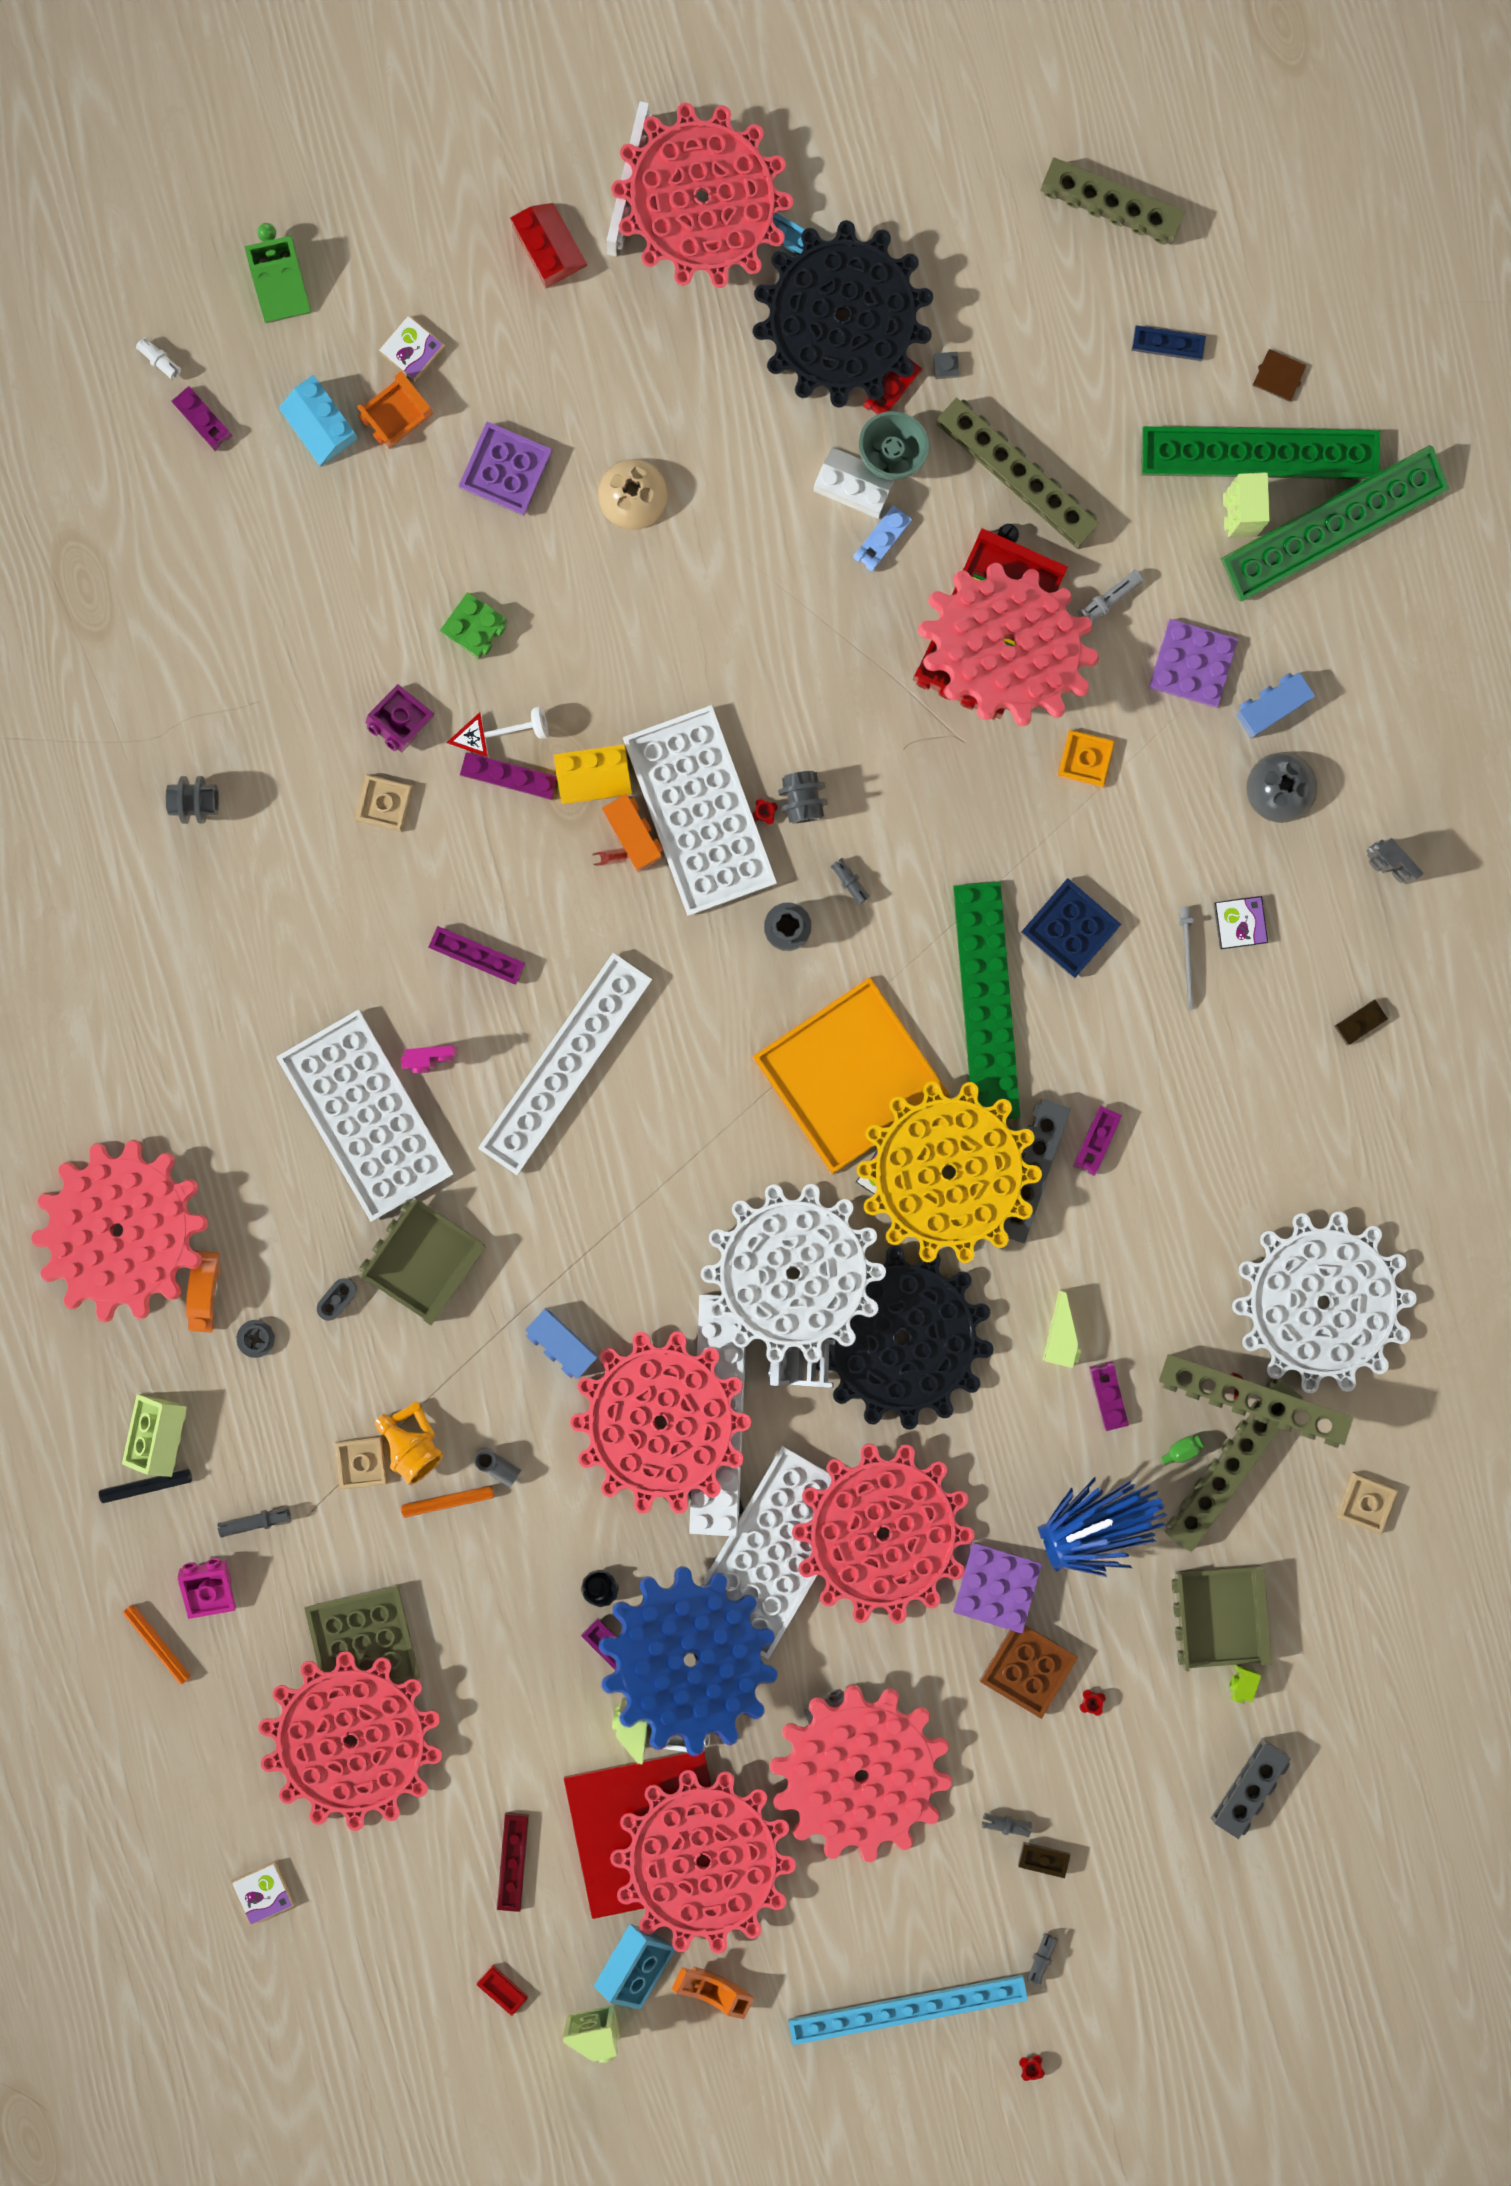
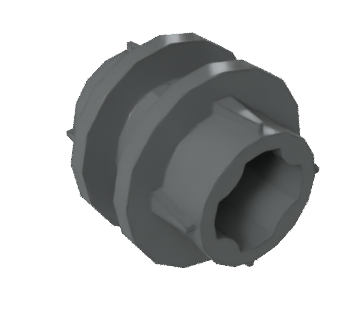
M802 771L785 775L782 778L783 788L779 789L778 793L779 796L788 797L789 804L781 806V811L787 812L789 823L799 824L822 819L824 817L823 806L828 805V801L825 798L819 799L818 791L825 788V782H819L817 772Z
M181 776L178 785H167L166 809L168 815L179 816L182 824H188L190 816L195 815L197 822L204 824L207 815H218L219 791L217 785L206 784L203 776H197L195 784H189L188 777Z
M781 903L774 906L768 912L764 921V933L773 947L782 951H793L801 948L807 942L811 933V919L802 906L795 903ZM790 917L792 921L798 923L799 928L795 931L794 936L785 937L782 932L777 931L776 926L780 924L781 918Z

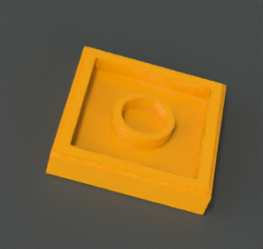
M1069 729L1057 776L1103 788L1115 741Z

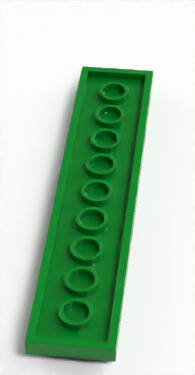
M1142 427L1141 476L1237 477L1238 474L1268 473V478L1368 479L1380 472V430Z
M1428 445L1222 557V563L1238 600L1241 602L1448 490L1447 481L1433 446Z
M1001 882L953 885L969 1082L976 1084L978 1087L977 1098L981 1106L991 1107L998 1100L1006 1099L1012 1106V1111L1007 1119L1021 1118Z

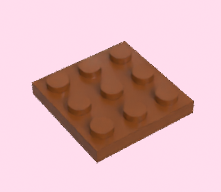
M1025 1625L1023 1633L1012 1630L1008 1631L979 1681L1042 1719L1078 1656Z

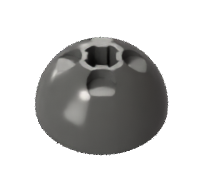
M1274 753L1259 760L1250 771L1247 779V796L1251 806L1261 817L1272 822L1287 823L1299 819L1312 807L1317 795V779L1311 766L1301 757L1291 753Z

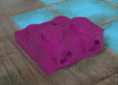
M397 684L367 715L365 723L371 734L374 736L381 735L386 740L385 744L393 751L398 749L402 753L417 738L418 733L433 718L434 713Z

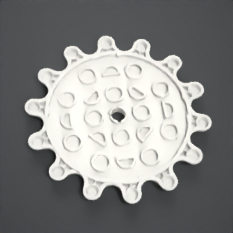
M775 1184L770 1185L765 1190L766 1203L759 1209L751 1208L745 1201H737L732 1206V1213L737 1219L736 1228L730 1232L719 1229L713 1230L709 1235V1242L720 1250L721 1259L715 1265L703 1267L701 1278L706 1283L717 1284L722 1292L720 1298L710 1305L709 1313L715 1319H721L726 1316L736 1319L738 1327L732 1340L739 1348L746 1347L754 1339H762L767 1345L766 1356L771 1363L781 1362L786 1350L790 1347L800 1348L808 1362L816 1363L821 1359V1344L825 1339L834 1338L845 1347L852 1345L855 1341V1334L850 1327L851 1318L855 1315L873 1317L878 1312V1304L870 1299L865 1292V1288L870 1282L880 1281L886 1275V1269L882 1264L869 1262L865 1257L866 1248L877 1240L876 1231L869 1227L861 1230L852 1229L848 1224V1219L853 1212V1204L847 1199H842L832 1208L823 1207L819 1202V1188L814 1184L806 1185L802 1190L801 1196L793 1201L785 1198L781 1187ZM792 1267L800 1271L799 1278L795 1280L788 1279L786 1275L787 1270Z
M1343 1212L1333 1213L1328 1225L1323 1229L1315 1228L1306 1214H1297L1293 1218L1294 1232L1291 1237L1282 1239L1272 1231L1264 1232L1260 1237V1243L1266 1251L1265 1259L1260 1263L1244 1261L1238 1269L1241 1277L1247 1279L1252 1285L1251 1293L1248 1296L1237 1298L1232 1303V1309L1237 1315L1249 1316L1254 1322L1253 1330L1242 1339L1243 1347L1248 1351H1255L1259 1348L1269 1350L1271 1361L1267 1366V1374L1273 1379H1279L1288 1370H1296L1301 1375V1388L1308 1394L1316 1392L1321 1379L1326 1376L1335 1378L1342 1391H1352L1356 1386L1355 1372L1359 1367L1367 1366L1374 1373H1385L1389 1365L1382 1353L1384 1345L1388 1342L1405 1344L1410 1339L1409 1330L1397 1321L1398 1312L1403 1308L1412 1307L1417 1299L1413 1291L1402 1290L1395 1284L1396 1275L1406 1267L1405 1257L1401 1254H1394L1390 1257H1383L1379 1254L1377 1246L1382 1238V1232L1376 1226L1368 1227L1360 1235H1352L1347 1228L1348 1218ZM1325 1295L1329 1298L1330 1304L1326 1309H1321L1318 1307V1299L1320 1296Z

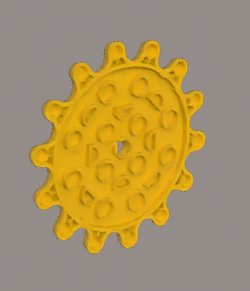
M930 1081L924 1086V1100L921 1104L913 1106L908 1104L904 1098L895 1097L890 1101V1109L895 1117L893 1125L888 1128L872 1125L866 1130V1138L875 1144L878 1154L871 1161L860 1162L856 1169L859 1177L873 1180L877 1186L876 1193L865 1201L864 1210L869 1215L886 1213L891 1217L892 1224L886 1233V1239L890 1244L898 1245L907 1237H915L920 1243L919 1256L925 1262H932L940 1248L950 1246L955 1250L960 1262L969 1263L974 1258V1244L979 1239H987L993 1246L1003 1248L1009 1241L1003 1227L1005 1220L1012 1216L1028 1219L1033 1212L1032 1206L1022 1199L1020 1193L1025 1184L1037 1183L1042 1177V1171L1039 1167L1025 1164L1021 1158L1022 1151L1034 1142V1134L1029 1129L1012 1131L1007 1127L1006 1119L1012 1111L1011 1103L1008 1100L1000 1099L991 1107L981 1106L977 1098L978 1087L972 1082L965 1083L957 1097L947 1098L943 1095L940 1085L937 1082ZM947 1165L953 1166L956 1170V1175L952 1179H946L942 1175V1170Z

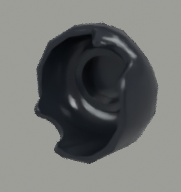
M596 1570L589 1572L583 1578L581 1592L589 1604L604 1607L610 1605L617 1598L619 1585L609 1572Z

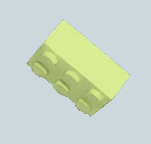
M1268 473L1238 474L1230 487L1227 488V493L1223 494V505L1227 507L1228 514L1224 518V529L1228 531L1229 538L1256 537L1270 521Z

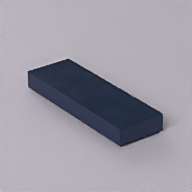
M1136 325L1131 351L1202 361L1206 336Z

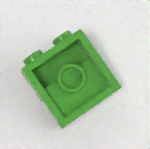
M467 592L442 626L440 632L480 659L482 655L486 656L493 647L491 642L496 636L500 637L503 634L507 625H505V617Z

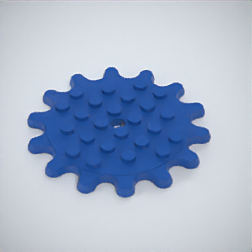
M681 1566L674 1572V1583L669 1588L661 1587L651 1576L644 1577L640 1581L643 1600L638 1606H631L624 1601H620L613 1607L614 1616L622 1624L620 1635L617 1637H604L599 1642L600 1651L605 1655L613 1657L617 1664L616 1670L602 1679L601 1687L603 1691L608 1694L616 1692L624 1694L627 1699V1705L619 1717L621 1725L629 1728L640 1721L647 1722L652 1729L650 1745L656 1750L665 1748L671 1737L680 1736L685 1741L688 1754L698 1756L703 1752L704 1739L710 1733L717 1734L724 1744L733 1745L738 1740V1732L735 1727L737 1717L744 1714L752 1719H759L765 1713L764 1705L756 1698L755 1690L760 1684H772L777 1680L778 1673L776 1669L764 1664L760 1657L762 1649L774 1642L775 1635L769 1628L756 1629L751 1625L750 1615L757 1606L756 1599L753 1596L745 1595L737 1601H732L726 1596L727 1578L722 1573L712 1575L707 1585L698 1586L692 1579L691 1570L686 1566ZM687 1653L694 1654L695 1665L693 1667L687 1666L684 1662V1657Z

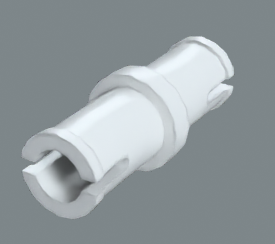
M144 337L143 340L141 339L137 343L136 349L150 360L152 366L158 367L171 380H174V377L176 378L180 374L181 368L167 357V353L164 350H159L148 338Z

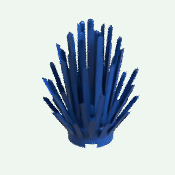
M1096 1477L1073 1500V1489L1071 1488L1066 1496L1063 1497L1047 1523L1037 1526L1040 1538L1044 1539L1045 1551L1055 1571L1066 1568L1107 1577L1106 1573L1098 1571H1107L1105 1567L1132 1568L1131 1565H1123L1118 1561L1094 1560L1129 1557V1554L1124 1552H1106L1157 1542L1155 1539L1141 1541L1142 1539L1155 1536V1533L1152 1532L1131 1538L1127 1537L1166 1526L1164 1523L1151 1524L1152 1521L1168 1515L1162 1513L1154 1516V1513L1165 1508V1505L1161 1504L1162 1500L1160 1498L1151 1501L1147 1500L1157 1495L1158 1491L1141 1497V1492L1149 1489L1150 1484L1110 1503L1134 1489V1484L1128 1486L1131 1484L1132 1479L1098 1500L1096 1499L1103 1494V1490L1099 1491V1488H1096L1090 1493L1089 1488L1096 1481Z

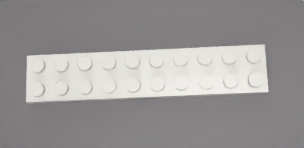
M612 953L478 1149L518 1175L643 995L652 979L615 953Z
M700 1294L697 1356L706 1348L717 1349L720 1358L714 1369L716 1376L720 1379L738 1377L743 1383L741 1392L731 1400L732 1409L737 1413H743L746 1347L739 1348L732 1340L737 1330L738 1322L731 1316L715 1319L710 1315V1305L718 1300L721 1295ZM742 1431L736 1432L731 1438L732 1446L740 1452L742 1451ZM723 1465L717 1469L716 1479L721 1485V1492L716 1497H708L700 1489L691 1490L689 1534L738 1536L741 1466L732 1468Z

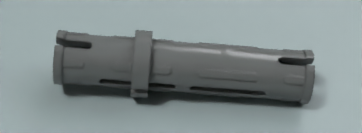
M288 1507L273 1511L263 1510L260 1514L219 1522L217 1524L220 1527L218 1528L219 1536L223 1538L259 1528L269 1529L272 1525L291 1522L290 1510Z

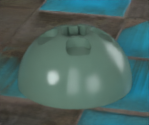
M883 412L869 419L862 428L859 437V452L865 466L876 476L886 480H902L915 474L925 463L929 453V439L922 425L913 417L901 412Z

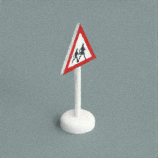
M538 706L534 707L531 711L532 722L484 732L481 712H479L446 743L489 758L485 738L533 728L539 739H547L549 736L548 723L543 708Z

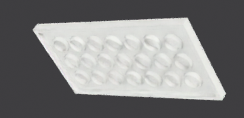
M712 705L623 737L687 916L777 884Z
M360 1010L353 1012L276 1057L370 1222L404 1204L407 1199L411 1200L413 1197L454 1175Z
M783 1445L780 1447L739 1518L738 1536H729L700 1585H707L712 1575L722 1573L727 1578L725 1593L730 1600L737 1601L745 1595H751L756 1599V1609L750 1615L751 1625L756 1629L769 1628L775 1635L774 1642L764 1647L760 1653L766 1659H769L817 1577V1575L803 1577L798 1570L800 1562L807 1559L812 1552L809 1543L797 1541L792 1536V1529L796 1524L809 1522L813 1517V1509L804 1503L802 1493L808 1487L825 1490L831 1484V1478L827 1471Z

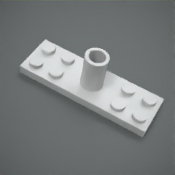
M639 102L630 144L640 148L647 145V136H645L647 133L643 128V123L647 117L652 116V113L649 112V103ZM626 162L621 180H626L632 175L631 166ZM616 198L607 236V255L616 257L618 249H623L625 236L619 231V223L623 218L630 215L631 205H629L627 200Z

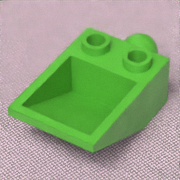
M270 223L261 224L258 227L257 235L263 242L244 247L264 322L268 323L311 313L294 240L291 236L275 239V227ZM288 253L290 257H282V255ZM264 258L267 260V262L259 263V260Z

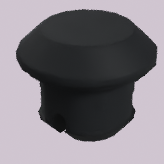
M1004 524L998 530L999 536L1014 543L1019 538L1018 529L1012 524Z

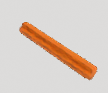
M486 1486L403 1504L401 1506V1513L406 1518L493 1499L494 1489L492 1486Z
M130 1605L125 1609L123 1615L177 1682L184 1684L190 1679V1673L135 1605Z

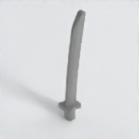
M1181 907L1179 925L1184 927L1188 1010H1192L1189 925L1194 923V919L1190 916V907Z

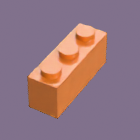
M627 794L602 807L604 814L637 872L662 859L660 853L664 850L658 839L652 840L648 832L652 829L646 818L640 819L637 813L640 808L634 797L629 799Z

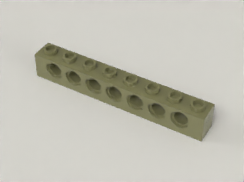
M956 397L938 417L936 425L1078 549L1099 524L1096 521L1097 517L1088 509L1085 511L1078 505L1079 501L1072 494L1067 495L1061 490V485L1055 479L1047 478L1043 474L1044 470L1037 463H1030L1025 458L1026 454L1019 447H1012L1008 443V438L1002 432H995L990 427V422L984 416L980 415L978 417L972 411L973 408L967 401H960ZM967 420L971 423L972 427L970 429H963L959 422ZM979 436H986L990 443L981 445L977 438ZM1002 451L1007 455V459L1000 461L995 457V453ZM1021 467L1025 475L1016 476L1012 469ZM1035 482L1039 483L1043 490L1041 492H1034L1030 485ZM1056 498L1060 502V507H1051L1048 500ZM1066 515H1076L1078 522L1075 524L1069 523L1066 520Z
M1170 1354L1167 1355L1159 1382L1164 1383L1162 1387L1164 1389L1176 1392L1177 1388L1187 1391L1185 1396L1196 1400H1199L1200 1396L1210 1399L1208 1404L1222 1408L1223 1404L1233 1407L1231 1412L1243 1416L1246 1415V1412L1256 1415L1255 1420L1266 1424L1269 1423V1420L1279 1423L1278 1428L1289 1432H1292L1293 1428L1301 1430V1436L1315 1440L1316 1436L1326 1439L1324 1444L1339 1448L1340 1444L1345 1445L1354 1418ZM1185 1371L1190 1372L1193 1376L1192 1382L1188 1385L1181 1384L1179 1380L1180 1374ZM1207 1379L1213 1380L1216 1384L1215 1390L1211 1393L1204 1392L1202 1389V1384ZM1230 1387H1235L1239 1391V1396L1234 1401H1230L1225 1397V1392ZM1252 1395H1258L1262 1399V1404L1257 1409H1253L1248 1405V1399ZM1275 1403H1281L1285 1406V1413L1280 1417L1274 1416L1271 1412V1408ZM1298 1411H1305L1308 1414L1309 1420L1306 1424L1300 1425L1295 1422L1294 1416ZM1322 1419H1328L1332 1423V1429L1327 1433H1323L1318 1429V1422Z
M1275 1379L1274 1382L1269 1381L1265 1386L1266 1388L1301 1400L1303 1399L1300 1394L1278 1379ZM1262 1399L1260 1401L1256 1400L1251 1408H1259L1262 1404ZM1279 1403V1408L1272 1412V1414L1276 1417L1282 1416L1285 1413V1406ZM1250 1413L1246 1420L1242 1419L1235 1428L1237 1433L1232 1440L1229 1438L1221 1448L1222 1454L1218 1459L1214 1458L1208 1465L1207 1470L1209 1472L1204 1478L1200 1477L1193 1487L1194 1493L1190 1498L1187 1496L1180 1504L1179 1508L1181 1511L1176 1517L1172 1516L1165 1526L1167 1528L1165 1533L1192 1553L1280 1430L1278 1428L1279 1423L1269 1420L1268 1424L1265 1423L1263 1430L1256 1431L1254 1428V1424L1257 1421L1255 1420L1256 1415ZM1245 1438L1251 1440V1447L1248 1450H1242L1240 1447L1241 1441ZM1230 1458H1236L1237 1466L1232 1470L1227 1469V1461ZM1217 1477H1222L1224 1481L1223 1486L1219 1489H1214L1212 1486L1213 1480ZM1204 1496L1209 1497V1505L1206 1508H1200L1198 1505L1200 1498ZM1188 1516H1195L1196 1522L1194 1526L1185 1527V1519Z

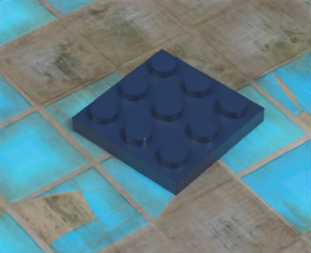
M1067 878L1024 927L1021 933L1075 979L1122 924Z

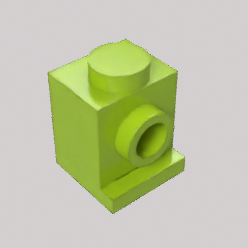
M1238 1664L1234 1665L1233 1668L1237 1673L1232 1675L1229 1682L1230 1693L1232 1694L1230 1699L1244 1704L1245 1701L1252 1703L1261 1675L1258 1671Z

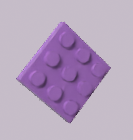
M486 421L460 481L459 488L525 516L553 451L546 446Z
M1169 619L1149 688L1217 708L1238 639Z
M973 1543L953 1613L1023 1633L1042 1563Z

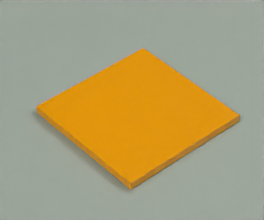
M871 977L752 1056L831 1174H834L875 1146L866 1138L868 1127L877 1125L882 1128H888L893 1125L895 1117L890 1109V1101L893 1098L902 1097L910 1105H919L924 1100V1086L930 1081L937 1082L940 1085L945 1097L950 1095Z

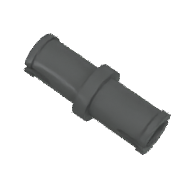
M841 858L838 860L839 862L836 861L832 864L831 868L842 881V887L844 889L847 888L857 904L860 905L870 895L858 881L859 876L857 874L854 875L844 859Z
M988 1813L983 1815V1819L992 1821V1823L982 1821L983 1829L1001 1831L1004 1835L1011 1833L1030 1837L1031 1831L1021 1828L1032 1829V1822L1011 1819L1009 1815H1005V1817Z
M1043 1934L1038 1952L1033 1955L1035 1960L1027 1977V1980H1033L1032 1983L1042 1984L1047 1966L1052 1963L1051 1956L1058 1942L1056 1937L1052 1938V1935Z

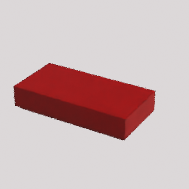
M494 1965L487 1970L476 1984L511 2016L528 1999V1995Z

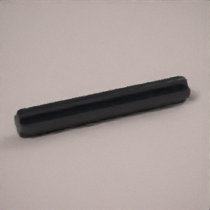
M189 1469L173 1472L172 1477L155 1476L101 1489L98 1492L99 1500L101 1503H108L191 1483L192 1473Z

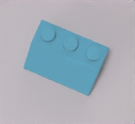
M314 375L295 387L279 407V410L320 467L359 440Z
M630 1924L616 1949L612 1952L594 1987L610 2003L641 2010L674 1954L675 1949L670 1942L654 1933L644 1934L639 1926Z

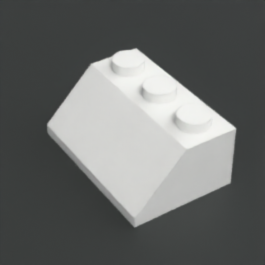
M832 447L818 474L813 492L879 519L895 480H886L876 476L869 471L861 459Z

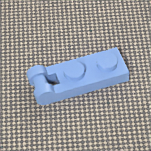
M893 505L867 540L857 550L853 558L858 562H863L867 565L866 568L873 572L911 523L912 519ZM869 549L876 553L873 558L867 554Z

